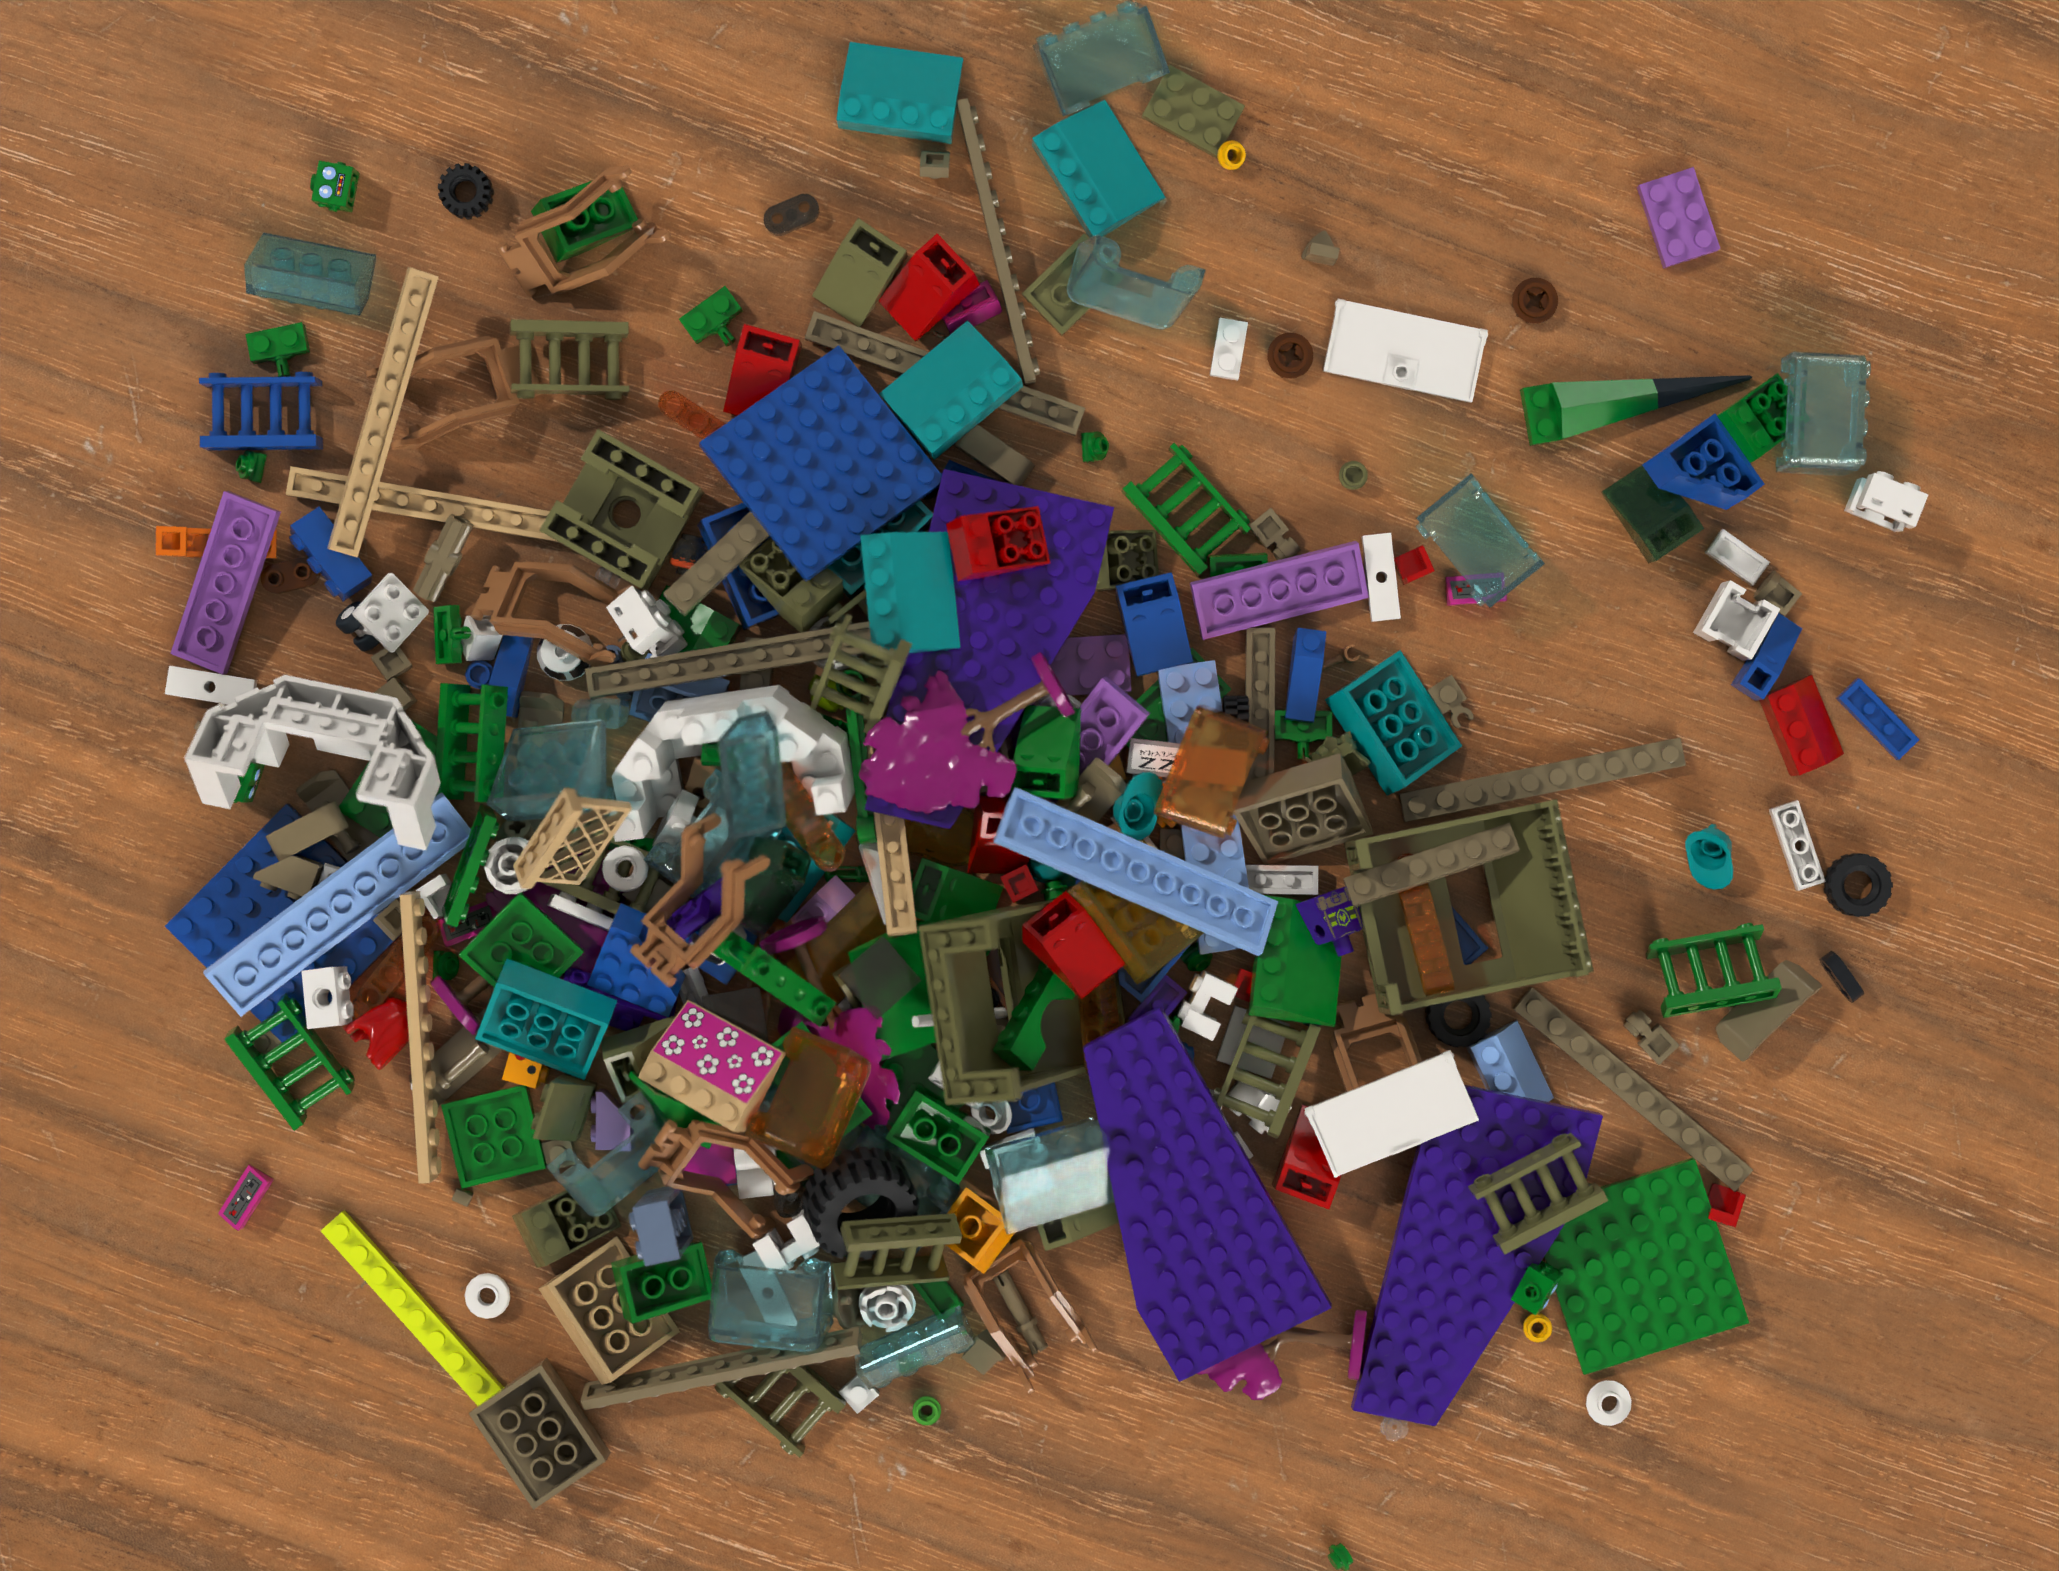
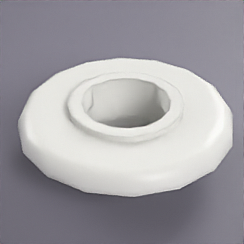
M625 845L616 847L607 854L603 861L602 872L604 879L610 887L617 891L628 892L635 890L647 878V859L635 847ZM624 860H629L634 867L631 876L623 878L618 873V865Z
M1008 1101L983 1102L980 1108L976 1110L971 1108L972 1118L990 1128V1134L1002 1133L1011 1123L1012 1110ZM986 1106L994 1110L995 1120L987 1116Z
M491 1273L479 1274L474 1277L467 1285L464 1295L470 1312L477 1317L485 1319L495 1318L502 1314L508 1307L511 1297L505 1280ZM483 1288H490L495 1292L496 1298L493 1303L482 1301L480 1291Z
M1605 1380L1597 1383L1590 1389L1586 1399V1407L1589 1415L1595 1422L1601 1425L1613 1426L1621 1423L1628 1416L1632 1400L1629 1391L1622 1384L1616 1381ZM1607 1396H1614L1617 1400L1615 1408L1610 1411L1603 1410V1399Z

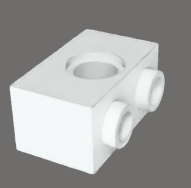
M347 966L301 971L307 1029L342 1026L352 1022L354 1007L350 1001L349 988L351 986V977L347 972ZM329 991L332 994L331 1003H329L327 999Z

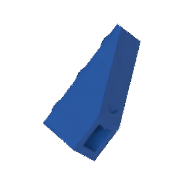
M1778 613L1751 660H1746L1731 686L1754 701L1764 700L1779 677L1803 628Z

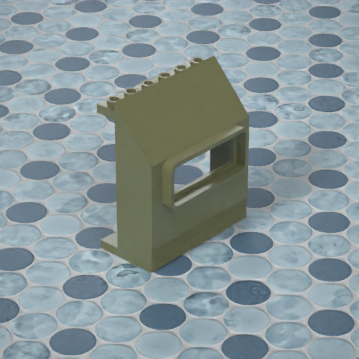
M1557 799L1344 843L1351 875L1509 822L1520 848L1517 853L1483 864L1502 953L1501 958L1464 965L1445 877L1359 905L1363 924L1362 932L1380 1013L1395 1015L1403 1013L1405 1010L1566 977L1589 975L1588 973L1594 972Z
M1106 892L1072 896L1088 912L1114 947ZM1054 899L1008 906L919 926L946 1105L1015 1101L1022 1098V1092L1088 1072L1084 1046L1126 1024L1117 970L1084 998L1081 999L1075 995L1074 999L1053 1000L1046 1006L1041 1018V1034L1046 1049L1033 1071H1018V1068L1010 1067L993 1051L998 1041V1031L985 950L998 948L1008 1020H1010L1013 1009L1021 1001L1025 994L1026 986L1033 980L1038 971V965L1041 962L1023 943L1022 924Z

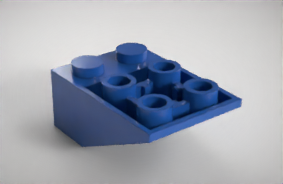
M1172 572L1116 585V601L1137 677L1155 673L1161 669L1193 663Z

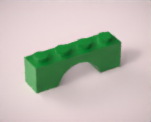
M1043 961L1039 963L1037 973L1026 986L1025 994L1019 1004L1013 1009L1008 1024L998 1035V1041L993 1048V1051L1010 1067L1018 1068V1071H1033L1046 1049L1041 1034V1018L1046 1006L1053 1000L1074 999L1076 995Z

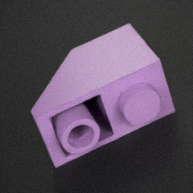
M835 875L790 920L796 923L811 917L823 916L826 923H829L856 895Z
M599 1089L596 1091V1096L591 1098V1113H596V1125L591 1126V1142H595V1150H631L634 1147V1117L607 1089Z

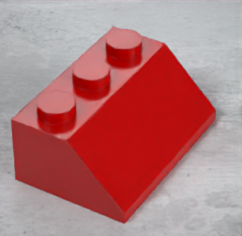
M1812 675L1769 691L1764 700H1759L1790 776H1800L1827 765L1844 754Z

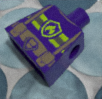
M1346 887L1296 904L1303 921L1317 945L1332 941L1338 957L1354 951L1349 935L1362 930L1363 924L1359 906H1352Z

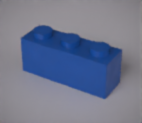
M319 506L290 525L291 536H289V539L298 551L303 550L309 557L307 563L316 574L320 572L326 579L324 584L333 597L338 595L343 602L369 585L372 581V574L359 557L327 548L334 525Z

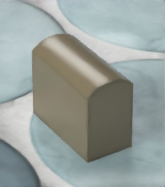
M457 1187L452 1201L468 1207L474 1193Z

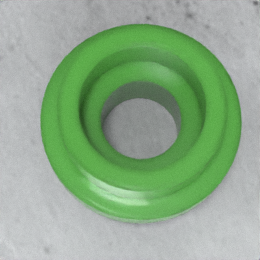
M931 1396L920 1397L913 1405V1417L922 1425L934 1424L941 1415L940 1403ZM923 1406H930L932 1412L928 1415L924 1414L921 1410Z

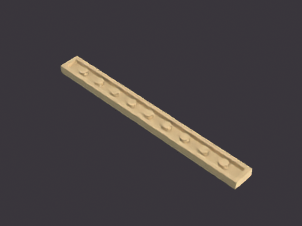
M411 267L407 269L327 547L330 550L358 557L438 276Z
M290 466L286 495L340 505L348 476ZM379 482L371 509L373 511L446 523L450 514H454L469 520L474 525L473 528L560 543L539 531L550 511L385 482Z
M871 676L866 678L867 684L874 687L876 685L881 686V684L877 683V679ZM862 696L863 703L867 705L869 703L874 704V702L870 701V697ZM869 745L867 746L868 759L876 751L875 748ZM874 812L888 937L917 933L905 820Z
M408 891L400 895L418 1183H431L439 1177L438 1174L441 1173L442 1163L441 1158L437 1157L440 1133L439 1129L435 1128L438 1104L433 1098L436 1074L432 1071L431 1060L434 1057V1045L430 1042L429 1031L432 1029V1016L428 1014L427 1002L430 1001L431 992L429 985H426V973L428 972L429 962L427 956H424L427 932L425 927H422L425 903L423 898L420 897V891Z

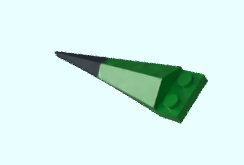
M1752 376L1552 382L1520 389L1529 445L1557 442L1748 381Z

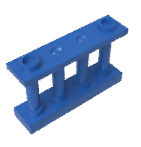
M295 372V377H227L225 373H209V378H199V384L212 388V431H209V436H200V448L207 451L323 449V438L314 434V430H311L310 386H322V380L313 376L312 372ZM241 387V430L238 431V435H227V431H224V388ZM253 387H270V430H267V435H256V431H253ZM281 387H298L299 430H296V435H285V431L282 430Z

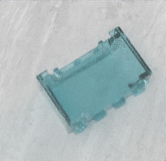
M1792 352L1781 358V373L1789 374V377L1784 379V385H1788L1786 436L1785 441L1781 442V448L1786 449H1784L1783 458L1778 457L1776 459V472L1845 476L1858 471L1860 466L1865 464L1867 453L1866 449L1863 448V437L1866 436L1868 431V421L1864 419L1865 408L1869 403L1866 379L1869 378L1871 372V363L1866 360L1865 355Z

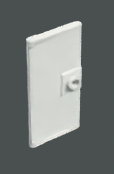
M1338 298L1335 302L1334 320L1323 372L1471 403L1474 397L1483 349L1488 337V330Z
M1450 1050L1305 1108V1115L1313 1126L1334 1177L1407 1150L1479 1120L1456 1067L1454 1054Z

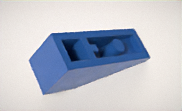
M1297 628L1292 645L1285 720L1314 723L1324 660L1326 631Z
M503 636L489 685L508 687L506 716L518 718L520 709L519 698L524 690L534 638Z

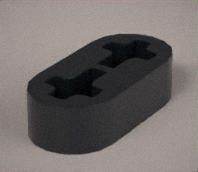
M1830 951L1819 959L1827 974L1849 1002L1853 1003L1864 995V991L1834 951Z

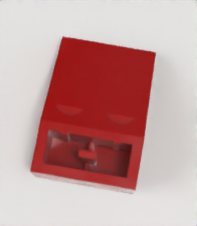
M937 233L915 252L878 302L916 342L973 292L980 283L970 267Z
M744 324L734 358L723 412L738 416L794 376L802 349L801 341Z
M1039 506L964 515L946 524L958 581L985 578L1051 563Z
M979 796V804L975 807L968 874L1009 873L1028 864L1029 857L993 842L1009 796L1001 798L996 796Z
M1067 891L1063 892L1022 924L1023 943L1081 999L1125 965L1123 959L1088 912Z
M1302 1104L1274 1176L1272 1186L1275 1190L1329 1210L1341 1175L1334 1177L1313 1126L1305 1115V1108L1309 1106Z

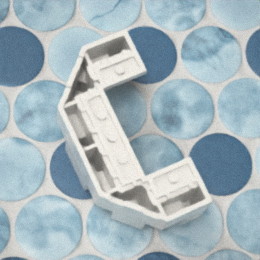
M283 675L274 679V684L261 690L257 687L235 697V702L222 708L217 705L206 711L185 756V761L202 804L231 809L241 787L238 776L244 777L250 762L279 768L290 745L286 733L314 739L316 748L319 751L370 761L356 794L358 801L387 806L398 845L427 850L436 828L431 806L441 782L434 756L429 748L427 749L419 732L407 717L397 698Z
M781 685L666 700L612 775L616 800L630 802L632 810L614 834L615 842L644 838L659 817L665 816L681 790H684L678 758L700 756L702 754V743L743 738L745 734H748L749 737H756V748L774 746L777 763L792 761L798 798L813 797L816 815L846 812L855 793L847 733L838 726L835 727L823 718V715L810 708L806 703H801ZM612 811L610 813V816L616 814L618 811Z

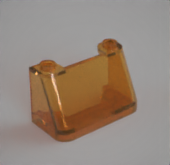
M1205 704L1198 705L1193 712L1157 801L1154 814L1224 839L1226 835L1231 836L1237 820L1233 818V811L1254 759L1257 758L1259 753L1264 755L1270 742V739L1266 737L1268 730Z
M792 1027L783 1042L784 1052L791 1059L768 1112L758 1111L753 1114L747 1122V1129L744 1135L815 1167L824 1169L832 1161L869 1078L871 1063L868 1059L848 1047Z

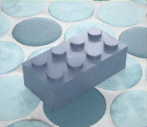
M670 1187L648 1190L633 1206V1212L629 1213L632 1230H637L639 1241L636 1242L637 1256L639 1259L644 1260L645 1266L680 1259L693 1240L683 1191Z

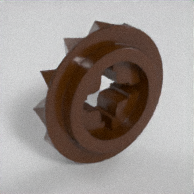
M1529 278L1522 281L1512 294V307L1516 312V316L1526 323L1540 324L1553 316L1558 306V295L1555 288L1550 282L1542 278ZM1541 293L1544 294L1538 302L1541 306L1540 308L1537 306L1526 308L1527 303L1530 301L1528 294H1531L1533 297L1539 296Z
M1284 333L1276 337L1270 344L1267 361L1271 370L1281 378L1295 379L1304 375L1311 367L1313 349L1309 341L1302 335ZM1295 345L1294 355L1299 360H1292L1285 367L1286 357L1279 352H1288Z

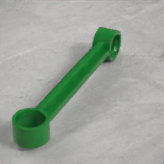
M846 670L843 672L848 675H857L861 681L867 683L866 678L858 671ZM836 682L837 691L862 702L863 694L858 692L852 696L844 692L842 685ZM846 708L858 814L856 819L858 840L860 844L877 843L874 812L864 810L868 796L865 793L867 785L859 777L861 764L864 760L868 759V749L863 744L866 738V733L863 732L865 722L863 715Z

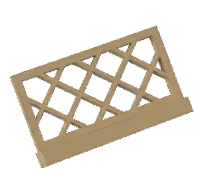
M564 788L513 865L520 887L532 889L536 882L580 885L632 810L630 802L578 797L575 789ZM583 808L594 809L585 814H582ZM612 811H618L616 814L609 816L605 819L603 817V815L608 814ZM598 817L600 818V821L587 827L584 826L585 823ZM580 826V830L569 834L571 829ZM605 829L602 834L591 838V834ZM584 837L587 838L586 841L574 846L570 844ZM563 846L568 847L567 849L556 853L559 848ZM592 848L589 853L578 857V853ZM572 856L574 857L573 860L568 861L562 865L558 864V862L562 860H565ZM551 865L555 866V868L543 872L545 868ZM579 867L575 874H566V872Z

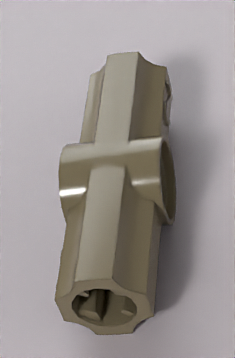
M450 514L438 540L433 542L425 556L424 563L426 564L413 589L419 597L436 602L440 597L449 576L453 575L462 559L463 554L461 551L474 527L469 520L454 514Z

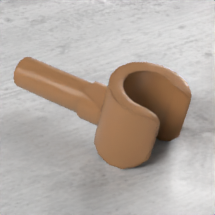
M1352 644L1344 647L1339 655L1323 662L1322 671L1338 663H1352L1358 660L1360 655L1353 659L1347 655V650L1356 645Z

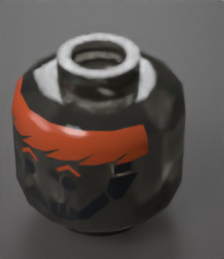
M682 533L681 537L676 539L668 562L677 568V574L683 575L708 552L703 538Z

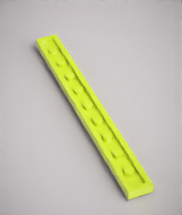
M345 1210L321 1230L323 1235L477 1406L504 1388Z

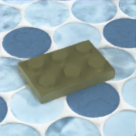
M1169 65L1142 114V118L1217 158L1219 147L1228 140L1245 105Z
M1083 234L1022 293V296L1063 336L1124 277V274Z

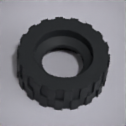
M1860 853L1846 854L1841 856L1840 859L1833 861L1832 866L1828 867L1826 877H1824L1826 881L1824 882V893H1826L1828 897L1826 899L1833 905V908L1841 911L1842 914L1867 917L1872 913H1878L1882 907L1887 905L1888 899L1891 898V888H1893L1891 873L1886 869L1887 866L1874 856ZM1854 871L1865 872L1872 882L1870 893L1862 899L1851 898L1844 888L1846 877Z
M1484 995L1426 1007L1425 1013H1427V1018L1425 1019L1429 1025L1430 1032L1439 1041L1452 1047H1468L1470 1044L1479 1042L1478 1040L1487 1034L1485 1032L1491 1025L1490 1018H1492V1012H1490L1489 1002L1486 1001ZM1454 1001H1463L1472 1010V1020L1463 1029L1451 1028L1444 1018L1446 1007Z

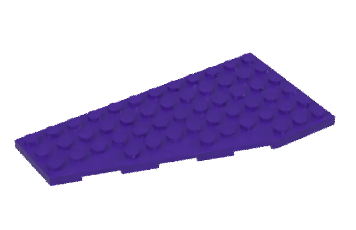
M943 469L929 532H948L946 524L964 515L1039 506L1051 563L985 578L958 581L950 546L960 648L909 653L890 699L886 717H891L899 725L903 724L907 710L900 705L902 698L915 696L922 703L928 691V688L924 685L927 683L929 676H934L937 671H942L948 676L949 683L964 702L963 706L965 709H977L980 712L992 710L1040 683L1041 678L1031 658L1035 654L1042 652L1051 666L1089 601L1094 596L1114 507ZM1024 708L1008 716L994 728L992 738L996 753L1000 750ZM969 716L966 718L968 722L975 719L974 716ZM984 728L973 732L969 736V741L973 745H979L983 740ZM868 795L864 810L951 830L964 806L954 807L949 804L942 811L936 810L925 814L922 811L915 812L909 811L906 808H898L894 803Z
M1162 1006L1086 1044L1083 1049L1136 1307L1178 1381H1183L1331 1309V1301Z
M1465 1085L1479 1120L1417 1145L1360 1368L1359 1380H1357L1351 1403L1353 1411L1430 1426L1437 1425L1515 1303L1511 1298L1528 1267L1532 1263L1540 1264L1565 1225L1563 1224L1504 1255L1493 1238V1235L1498 1233L1500 1228L1485 1198L1482 1197L1477 1200L1470 1192L1468 1186L1473 1184L1474 1180L1484 1174L1490 1175L1552 1143L1551 1141L1556 1136L1572 1133L1582 1145L1573 1150V1153L1587 1179L1603 1118L1601 1113ZM1562 1156L1546 1164L1562 1197H1568L1576 1192L1577 1186ZM1534 1170L1521 1177L1535 1209L1541 1211L1550 1206L1551 1200L1537 1171ZM1509 1183L1496 1190L1495 1193L1510 1224H1516L1523 1220L1526 1215L1511 1184Z

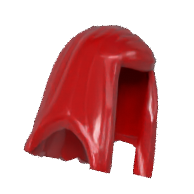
M388 998L385 1003L370 1009L343 1027L348 1034L352 1033L350 1037L354 1042L364 1039L370 1040L366 1056L368 1059H371V1063L378 1070L383 1069L409 1042L407 1001H403V999Z

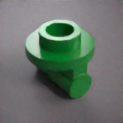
M1099 431L1081 433L1083 462L1103 460L1109 450L1107 438Z
M248 450L243 455H239L235 466L236 471L239 472V477L261 483L267 455Z
M1196 942L1188 947L1180 958L1190 971H1203L1210 965L1213 954L1200 955L1198 943Z
M433 950L432 979L438 975L444 978V980L453 979L459 971L457 955L450 951Z

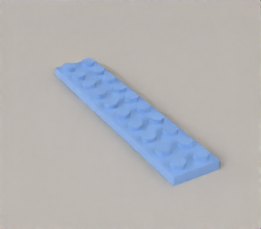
M1215 660L1158 670L1167 741L1170 743L1228 749V747H1225L1224 741L1225 724ZM1179 779V785L1175 784L1185 861L1249 889L1240 825L1232 811V791L1220 790V784L1208 782V788L1190 786L1191 780ZM1203 932L1197 935L1200 955L1241 949Z
M1016 787L1011 791L993 841L994 843L1259 956L1263 953L1278 901Z
M442 792L435 796L431 806L436 828L427 850L398 845L394 829H391L203 971L205 977L240 1016H243L465 847L471 829Z

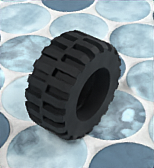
M857 1147V1150L850 1151V1149L841 1151L842 1154L836 1157L832 1155L826 1159V1164L823 1166L820 1164L815 1169V1176H810L805 1185L807 1189L804 1190L802 1197L804 1203L803 1210L812 1234L820 1247L835 1257L843 1258L846 1256L847 1259L849 1253L846 1250L841 1232L843 1221L918 1216V1194L905 1165L894 1154L888 1151L883 1152V1149L872 1147L871 1150H868L867 1147ZM880 1194L879 1198L866 1209L853 1213L841 1212L849 1202L860 1196ZM877 1250L861 1251L860 1257H863L864 1260L871 1259Z

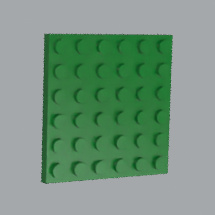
M1694 1158L1600 1187L1608 1201L1565 1223L1544 1256L1546 1264L1563 1273L1555 1292L1583 1375L1749 1323L1717 1223L1708 1219L1711 1205Z

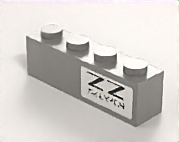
M1131 738L1127 773L1133 774L1132 779L1142 772H1151L1158 777H1162V783L1179 785V779L1191 780L1190 786L1208 788V782L1220 784V790L1237 791V786L1244 785L1247 751Z

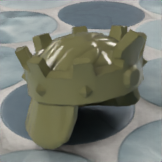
M1350 731L1337 738L1327 736L1316 752L1303 760L1309 763L1341 753L1352 776L1366 769L1370 764V760L1357 750L1356 741L1352 739Z

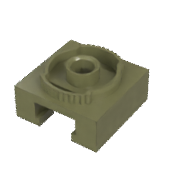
M597 429L581 457V460L586 464L564 502L561 503L556 500L539 531L642 590L648 591L705 492L699 486ZM624 501L635 502L640 508V520L631 528L619 527L614 520L615 508Z

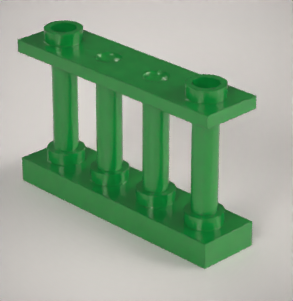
M1173 443L1168 449L1173 456L1142 484L1138 483L1135 486L1130 481L1122 488L1121 492L1198 577L1208 568L1205 564L1207 561L1206 557L1236 530L1239 529L1245 535L1251 529L1247 525L1250 523V520L1240 509L1235 511L1190 461L1193 458L1191 453L1183 445L1178 447ZM1182 465L1192 478L1161 506L1156 505L1154 507L1147 499L1150 496L1149 492L1177 467ZM1201 486L1212 499L1182 526L1173 528L1166 521L1169 518L1168 514ZM1220 507L1230 518V521L1199 549L1196 547L1192 550L1185 542L1188 539L1187 536Z
M440 683L435 763L441 784L436 796L442 792L447 799L463 800L464 792H474V802L501 803L508 687L481 685V694L470 693V685ZM469 705H480L479 723L468 722ZM468 734H478L477 752L467 751ZM466 763H476L475 781L465 780Z
M1745 923L1732 930L1670 941L1668 938H1661L1649 944L1646 958L1647 960L1659 958L1669 993L1664 998L1660 1007L1663 1018L1777 998L1782 989L1779 977L1769 979L1768 976H1765L1755 940L1760 939L1764 931L1763 924L1753 925L1752 923ZM1744 943L1754 978L1752 982L1741 984L1740 981H1737L1727 945ZM1716 949L1725 980L1723 987L1712 989L1711 986H1708L1699 950ZM1687 953L1697 987L1695 992L1684 994V992L1680 991L1670 955Z
M734 931L712 952L819 1027L836 1004L834 1000L768 953L750 944Z
M285 993L277 1003L281 1008L279 1011L249 1031H242L237 1025L228 1031L224 1040L295 1131L304 1125L307 1118L305 1114L307 1113L306 1109L339 1087L342 1088L346 1095L350 1094L355 1085L353 1082L355 1078L346 1066L342 1067L315 1030L307 1029V1022L302 1015L303 1009L295 998L290 999L287 993ZM289 1018L298 1030V1033L268 1053L260 1054L254 1047V1041ZM306 1041L316 1055L284 1077H277L271 1069L272 1063ZM323 1064L333 1078L302 1099H294L289 1093V1086Z

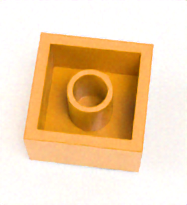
M966 1187L946 1213H955L962 1234L960 1244H947L946 1246L985 1274L1019 1227Z

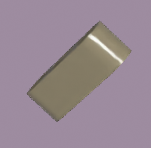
M978 424L953 444L957 449L1009 484L1022 486L1035 467L1030 460Z
M333 801L265 837L278 861H281L349 827L336 801Z

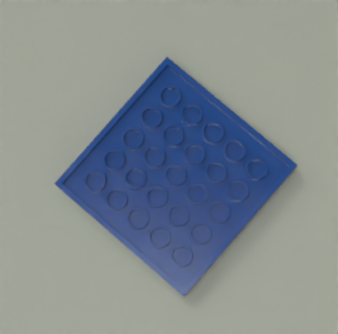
M839 345L699 442L703 452L805 582L861 543L860 535L876 533L940 487L942 474Z
M285 804L165 925L206 968L297 901L287 896L289 891L280 888L277 891H272L261 887V881L253 879L255 872L279 862L265 836L302 818L290 804ZM326 839L294 854L340 868L348 863ZM382 909L302 971L347 966V972L351 977L352 985L402 934L392 941L373 921L384 910ZM299 972L250 1009V1011L262 1022L281 1009L277 1003L281 996L287 993L290 999L295 998L303 1009L302 1015L306 1019L302 972ZM330 991L327 995L329 1003H331L332 1001V994ZM289 1018L270 1030L282 1043L298 1033V1030Z

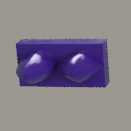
M1165 975L1127 1019L1132 1021L1159 1006H1162L1168 1017L1188 992Z

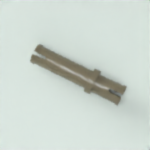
M1007 1269L992 1280L995 1282L1017 1324L1015 1327L1017 1332L1022 1333L1032 1355L1038 1353V1350L1041 1352L1046 1349L1048 1344L1036 1325L1038 1322L1035 1316L1032 1317Z

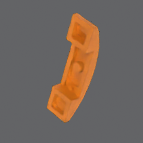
M156 526V555L202 558L211 529ZM277 530L274 532L266 559H276Z

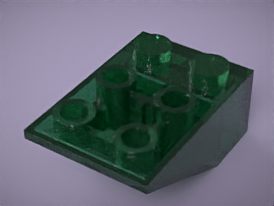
M1642 465L1601 492L1648 564L1657 561L1704 529L1682 496L1659 489Z
M755 836L754 843L749 850V862L761 855H765L770 859V864L765 870L745 880L744 918L740 925L764 936L804 886L812 856L787 841Z

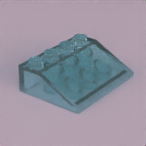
M601 719L513 729L487 805L507 821L545 818L564 788L575 789L578 797L603 799L606 791V722ZM583 808L582 814H585L594 809Z
M1091 1117L984 1149L1006 1234L1115 1202L1107 1166L1110 1146L1107 1135L1099 1125L1098 1118Z

